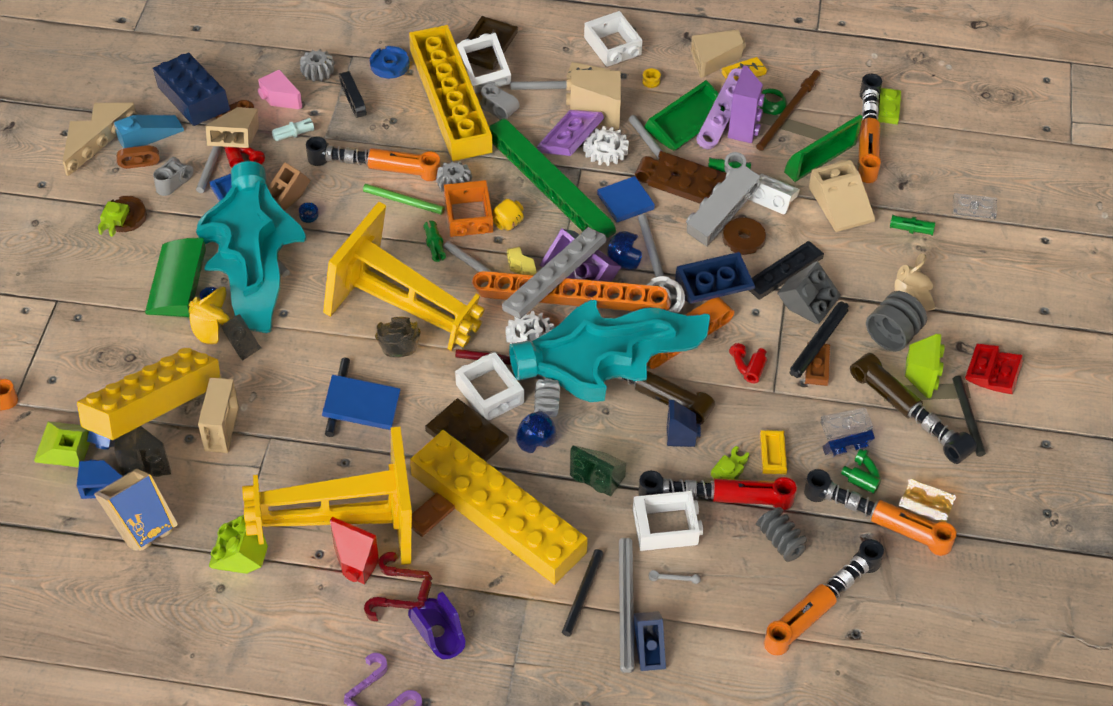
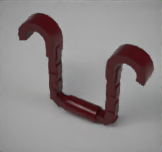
M386 552L381 555L378 564L384 575L425 579L422 581L417 602L392 600L384 597L370 598L364 605L367 618L374 622L378 621L376 612H372V609L378 606L405 609L417 607L420 610V608L425 606L424 603L427 601L431 589V580L433 578L428 571L386 566L388 562H395L398 559L395 552Z

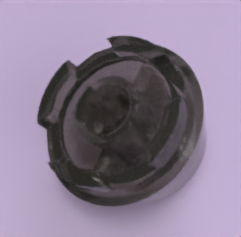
M392 317V322L384 325L380 322L377 325L375 338L386 356L400 358L409 356L416 351L421 334L417 321L412 323L409 317Z

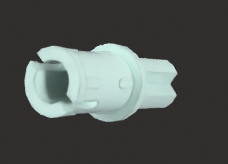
M311 118L295 123L291 121L289 125L273 129L272 136L275 141L292 136L296 138L299 134L314 131V125Z

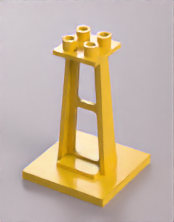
M378 201L329 260L323 313L331 317L354 287H357L450 332L447 348L452 351L456 344L465 348L471 338L468 335L472 330L476 333L482 324L480 318L485 308L478 305L480 295L476 293L466 306L380 248L386 205ZM373 267L409 288V293L371 272L369 269ZM418 293L424 298L430 300L436 305L454 314L455 319L445 314L444 312L438 310L437 308L431 306L430 304L424 302L423 300L417 298L416 294Z
M401 426L391 427V464H388V471L262 492L259 491L258 475H253V485L242 486L246 536L258 535L260 545L264 544L263 527L330 525L332 517L349 524L393 523V529H397L401 565L411 564L412 509ZM388 494V500L329 505V500ZM321 501V506L272 511L268 509L269 506Z

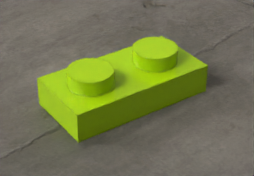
M881 88L878 109L879 122L898 125L901 90Z

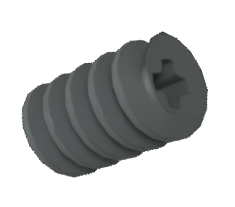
M778 507L763 514L758 519L756 525L760 527L763 534H766V538L772 541V545L783 555L784 560L790 562L803 554L807 538L805 535L799 537L801 530L799 528L793 530L795 523L793 521L788 522L789 516L787 514L782 515L784 510Z

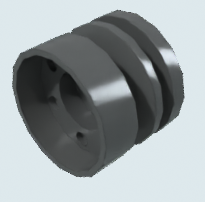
M893 291L867 317L866 328L871 338L881 347L893 352L901 351L926 325L927 314L922 304L915 297L903 291Z

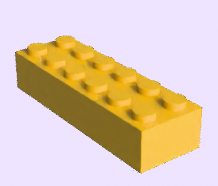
M181 348L177 353L163 357L152 365L144 366L142 370L126 375L124 379L110 383L105 388L89 393L85 398L77 401L81 427L114 440L205 393L210 378H221L219 361L214 357L194 351L191 348Z

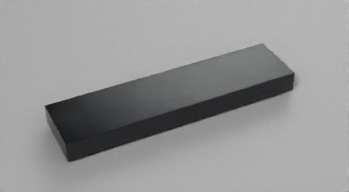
M807 241L753 276L752 280L755 289L748 291L760 300L785 284L789 278L801 270L823 259L824 253L810 241Z

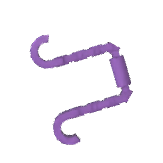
M372 653L365 658L366 664L371 665L378 662L381 666L344 695V704H347V706H359L351 699L387 672L385 656L380 653ZM408 690L387 706H401L408 700L416 701L414 706H422V697L418 692Z

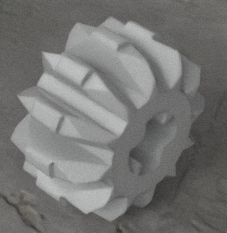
M312 49L311 53L305 52V55L301 57L300 70L302 75L306 77V80L312 79L313 82L316 80L322 82L323 78L329 79L330 75L333 74L334 60L328 51L322 52L321 49L318 51Z
M451 161L450 164L443 163V166L438 168L436 183H438L441 192H444V184L471 182L472 180L471 170H469L467 164L462 165L461 161L458 163Z
M545 378L539 379L536 382L534 413L537 417L549 418L557 416L560 401V384L558 380Z

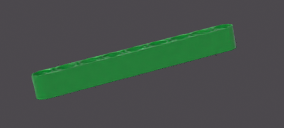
M503 118L489 125L492 134V144L582 232L589 227L604 234L606 239L616 234V228L612 220L507 119Z

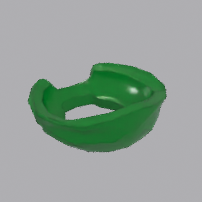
M764 89L762 94H775L782 98V100L770 102L765 97L763 106H760V109H763V113L781 114L787 104L783 93L777 89Z

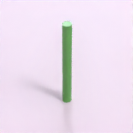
M365 184L363 187V192L440 215L444 212V206L369 184Z

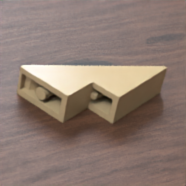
M94 103L91 121H70L62 161L66 176L75 172L117 136L114 122L132 115H138L134 103Z

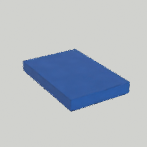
M332 374L322 416L391 430L400 388Z

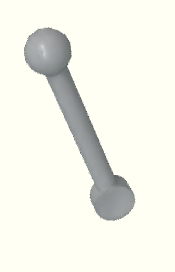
M655 570L649 572V579L651 581L670 579L692 581L694 584H698L701 581V577L698 574L683 576L659 574Z

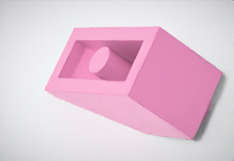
M280 70L258 79V93L261 99H265L270 106L292 109L302 108L300 92Z

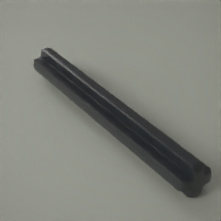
M843 301L837 303L790 367L789 373L791 376L796 378L802 376L847 314L849 308L847 303Z

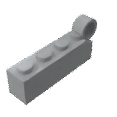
M732 152L726 156L724 165L725 172L727 173L726 179L714 187L713 194L709 198H704L699 206V210L696 213H691L686 220L687 233L707 247L760 187L761 176L746 167V158L741 153ZM737 161L741 163L742 166H740L739 168H732L729 165V163Z

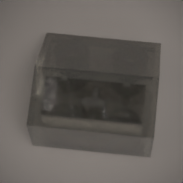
M142 426L115 439L114 452L122 476L135 469L155 477L171 475L164 443Z

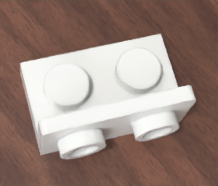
M760 174V187L748 200L781 214H786L790 202L797 198L800 189L767 175Z

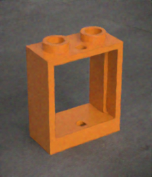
M486 180L444 184V199L450 237L493 233V216ZM483 202L485 217L454 220L453 204Z

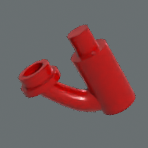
M224 147L231 168L240 162H244L242 153L249 155L250 161L261 165L265 161V154L259 150L255 151L251 147Z
M734 343L730 347L729 353L734 357L737 369L744 375V379L747 382L758 383L767 362V351L759 348L757 353L752 354L747 366L743 361L746 355L745 346L740 343Z

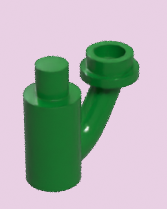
M860 449L854 461L859 466L864 464L869 473L857 467L851 469L844 466L841 475L847 477L848 482L875 494L881 483L880 473L875 463L868 456L869 450Z

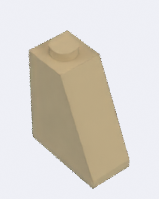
M739 30L692 36L691 53L700 78L706 77L742 58V52L746 44Z
M237 107L206 125L207 146L249 148L259 128L258 109Z

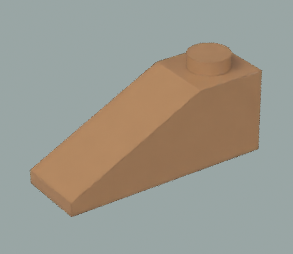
M284 162L268 189L275 201L285 211L300 198L311 180L299 170Z

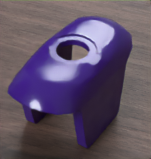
M442 591L438 594L437 599L428 598L424 603L425 606L420 608V610L417 607L409 609L408 616L433 653L444 660L456 657L465 648V637L462 632L458 612ZM433 626H442L445 630L444 634L440 637H434L432 632Z

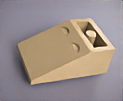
M851 160L812 170L809 188L835 232L875 222L862 179Z

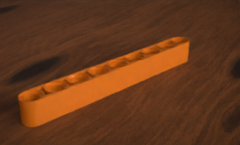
M481 271L475 274L472 282L481 297L507 300L534 275ZM565 278L539 302L580 306L590 300H597V308L637 311L649 307L668 311L671 306L666 289L660 286ZM489 282L486 287L481 288L483 283ZM510 284L507 289H502L504 285ZM569 290H575L572 295H566ZM591 292H597L595 296L588 297ZM619 293L617 298L610 299L612 294ZM636 295L642 296L638 301L632 300ZM658 297L664 298V300L660 303L654 302L655 299Z

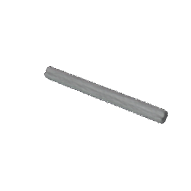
M621 538L619 540L620 670L623 673H632L634 671L632 539Z

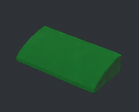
M705 80L649 118L644 128L664 146L676 151L699 134L719 93ZM721 106L720 110L724 112L725 107Z
M858 115L796 152L788 160L784 173L796 182L810 174L813 169L823 166L855 146L863 116Z
M185 238L162 244L145 310L146 315L190 317L189 303L195 298L206 252L204 238Z

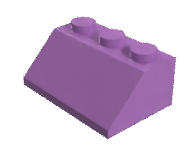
M744 65L733 92L728 138L752 144L754 136H758L761 124H758V121L760 122L763 109H760V106H763L765 94H762L763 84L748 66Z
M561 228L541 261L540 266L543 268L579 234L575 231ZM598 249L567 278L612 282L621 266ZM591 292L588 297L595 296L597 292Z

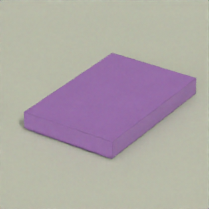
M569 110L536 148L545 154L571 156L604 119L602 112Z

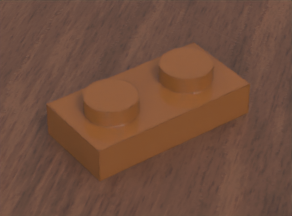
M830 344L823 345L805 370V384L828 386Z
M437 492L412 513L411 529L423 537L455 509V505Z

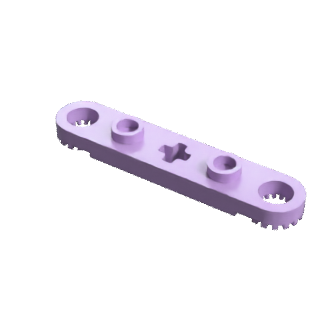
M736 68L731 70L696 139L700 147H703L702 149L711 150L718 143L731 115L733 92L737 84L733 77H739L742 69ZM721 106L725 107L724 112L720 110ZM703 136H710L712 142L705 141Z

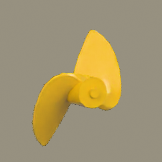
M220 286L204 299L195 297L189 303L192 331L205 344H217L219 342V324L226 325L230 322L229 316L222 309L227 295L226 287Z

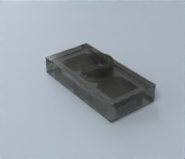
M240 314L221 325V328L242 361L261 349V346Z

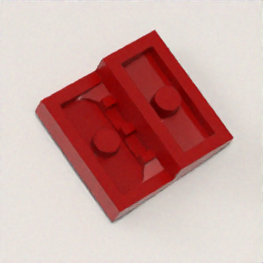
M977 343L965 379L980 387L1013 395L1022 367L1023 355L1000 352L999 346Z

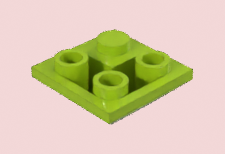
M935 334L910 344L906 357L905 377L926 398H931L933 390H938L939 376H942L943 372L941 358L944 355L945 344H941V334Z
M48 421L34 458L35 463L79 467V461H84L90 442H87L89 430L77 424Z
M244 515L221 525L217 532L216 545L211 551L212 557L209 567L244 574L261 568L268 548L264 534V544L260 545L258 535L246 536Z

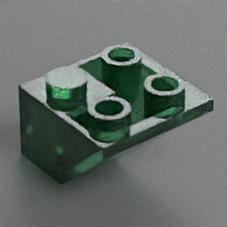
M573 445L570 450V476L577 482L585 483L593 487L597 492L611 497L625 478L626 463L605 452Z

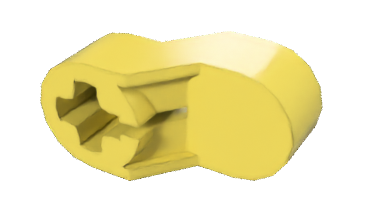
M520 247L507 249L510 271L522 275H535L537 273L534 260L522 255Z

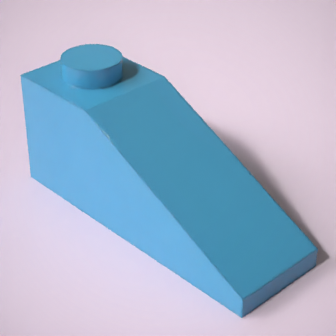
M132 115L114 122L118 141L123 148L146 146L184 131L176 115Z

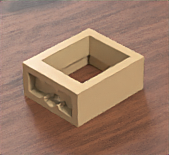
M209 379L198 422L205 451L228 453L239 410L233 379Z

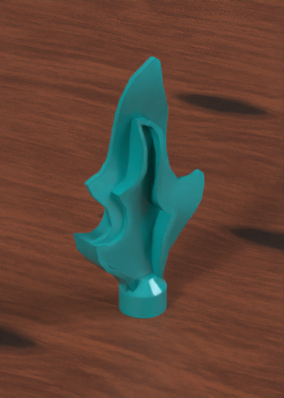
M245 161L233 166L231 169V189L220 202L208 210L198 221L196 233L199 238H204L205 244L215 242L219 245L218 252L207 261L204 269L205 271H221L228 275L231 302L236 319L246 330L269 333L280 291L278 252L283 245L305 242L306 235L301 225L286 213L272 197L266 186L264 166L257 162Z
M590 300L573 310L557 327L533 341L527 340L510 344L509 354L512 370L516 380L536 377L539 374L548 379L558 380L560 386L579 399L588 402L605 401L607 386L604 383L606 380L617 377L633 381L646 380V365L652 356L658 353L684 352L696 349L707 338L710 315L686 316L661 308L649 307L615 319L602 318L597 309V300Z

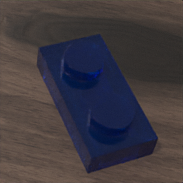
M873 430L828 441L822 448L825 455L833 453V456L837 457L846 454L847 449L855 448V451H859L860 449L868 448L869 443L875 439Z

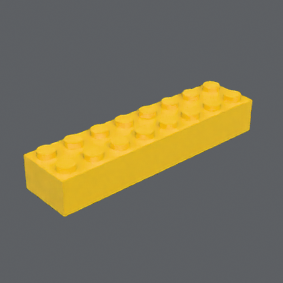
M444 25L409 32L410 51L451 160L456 161L492 153L491 131L449 26Z
M442 430L410 458L411 475L435 494L438 492L455 505L457 511L555 585L587 554L588 537L446 431Z

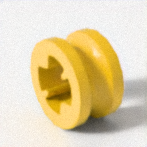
M653 68L646 69L643 72V85L647 88L658 87L660 85V72Z

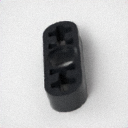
M350 71L339 73L341 87L355 117L366 116L367 112L364 101Z

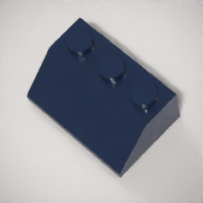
M740 252L680 265L676 268L675 281L683 288L685 301L691 304L755 289L753 280Z

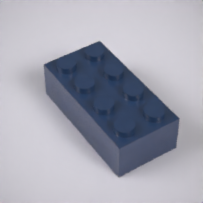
M189 52L153 67L158 88L192 126L230 110L225 89Z

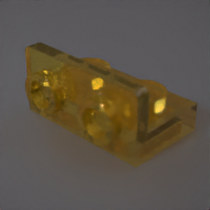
M910 479L906 491L901 497L899 506L940 522H946L956 495L915 479Z

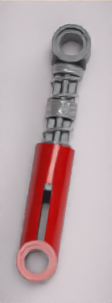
M649 470L643 472L640 476L638 495L645 496L692 491L693 499H697L698 496L705 497L706 499L711 497L713 502L773 505L775 508L781 507L783 510H788L794 504L797 486L792 479L787 477H780L775 481L714 478L711 483H704L703 480L696 482V480L687 479L685 482L682 479L672 481L671 478L663 479L662 475L657 471Z

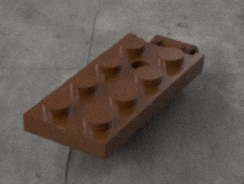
M663 151L659 152L658 160L644 156L635 172V177L639 182L647 183L650 187L701 204L704 198H709L713 194L714 187L719 182L722 183L726 179L727 174Z

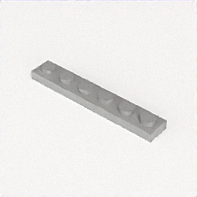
M589 227L585 229L503 302V311L521 319L606 242V236Z

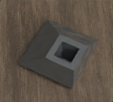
M818 261L789 278L777 293L790 311L815 324H820L841 296Z

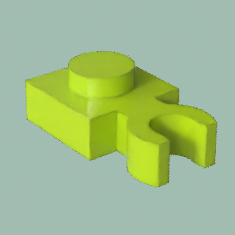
M108 201L100 215L99 234L102 235L104 230L109 229V234L113 237L116 234L115 226L123 225L130 211L129 206Z
M733 447L730 458L723 455L711 470L710 476L718 479H738L743 473V465L748 462L749 453L746 452L744 456H738L739 447Z

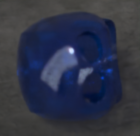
M627 231L615 234L609 241L607 256L621 266V268L628 270L637 269L642 258V252L633 248V244L638 239V235Z
M542 411L533 412L525 416L520 422L516 433V442L520 449L527 453H533L537 446L547 448L553 445L557 435L553 420Z

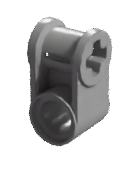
M487 84L481 88L483 96L480 103L481 108L496 116L499 120L503 118L508 119L519 109L520 105L516 97L506 93L496 85Z
M176 157L170 158L153 173L156 192L161 196L172 194L182 184L189 181L193 174V167L184 165Z

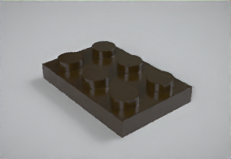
M481 16L466 39L472 40L479 38L483 34L496 33L504 54L517 35L518 27ZM493 46L466 53L469 63L494 70L498 64Z
M459 398L454 400L425 425V431L432 437H435L444 430L486 462L509 442L507 434Z

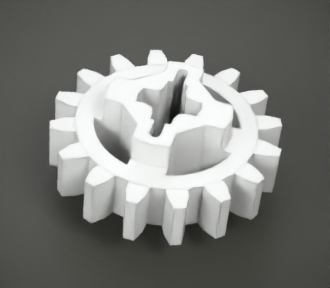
M603 126L602 130L595 128L594 133H591L585 139L583 152H586V158L591 157V162L597 160L598 165H601L603 162H606L607 166L610 165V162L618 164V159L624 160V155L628 154L629 141L626 140L625 134L621 135V130L615 132L613 127L606 130L605 126Z
M531 311L530 315L526 314L521 319L514 316V320H509L508 326H506V342L512 344L527 340L533 341L554 329V324H550L549 317L543 319V313L536 316L534 311Z

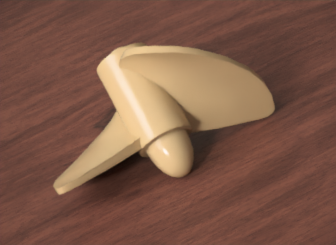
M921 253L915 261V268L908 265L900 267L894 286L895 291H903L912 295L922 304L925 311H930L936 308L929 292L933 289V283L927 275L921 273L920 268L926 261V255Z

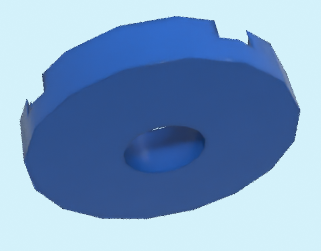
M385 46L386 49L381 50L379 48L371 54V71L381 78H397L404 75L409 69L410 59L407 52L399 47Z

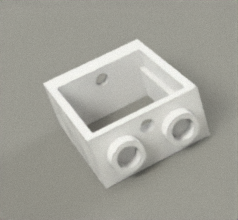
M620 11L585 23L584 38L606 67L642 55V39ZM619 32L626 41V44L608 50L600 38Z
M496 33L483 34L479 38L472 40L465 39L457 44V49L475 94L481 93V88L487 84H493L497 87L511 84V73ZM493 46L501 70L474 77L466 53Z
M496 352L482 356L479 360L464 365L455 371L457 387L474 410L488 421L524 403L523 387ZM495 370L508 389L483 400L470 381Z
M692 491L634 497L633 514L640 551L698 545L699 535H703V525L701 520H697L699 506L698 501L693 500ZM685 510L689 530L650 534L647 514Z

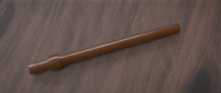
M814 70L809 78L802 82L799 91L756 145L759 151L765 149L804 96L814 88L815 82L821 75L818 70Z

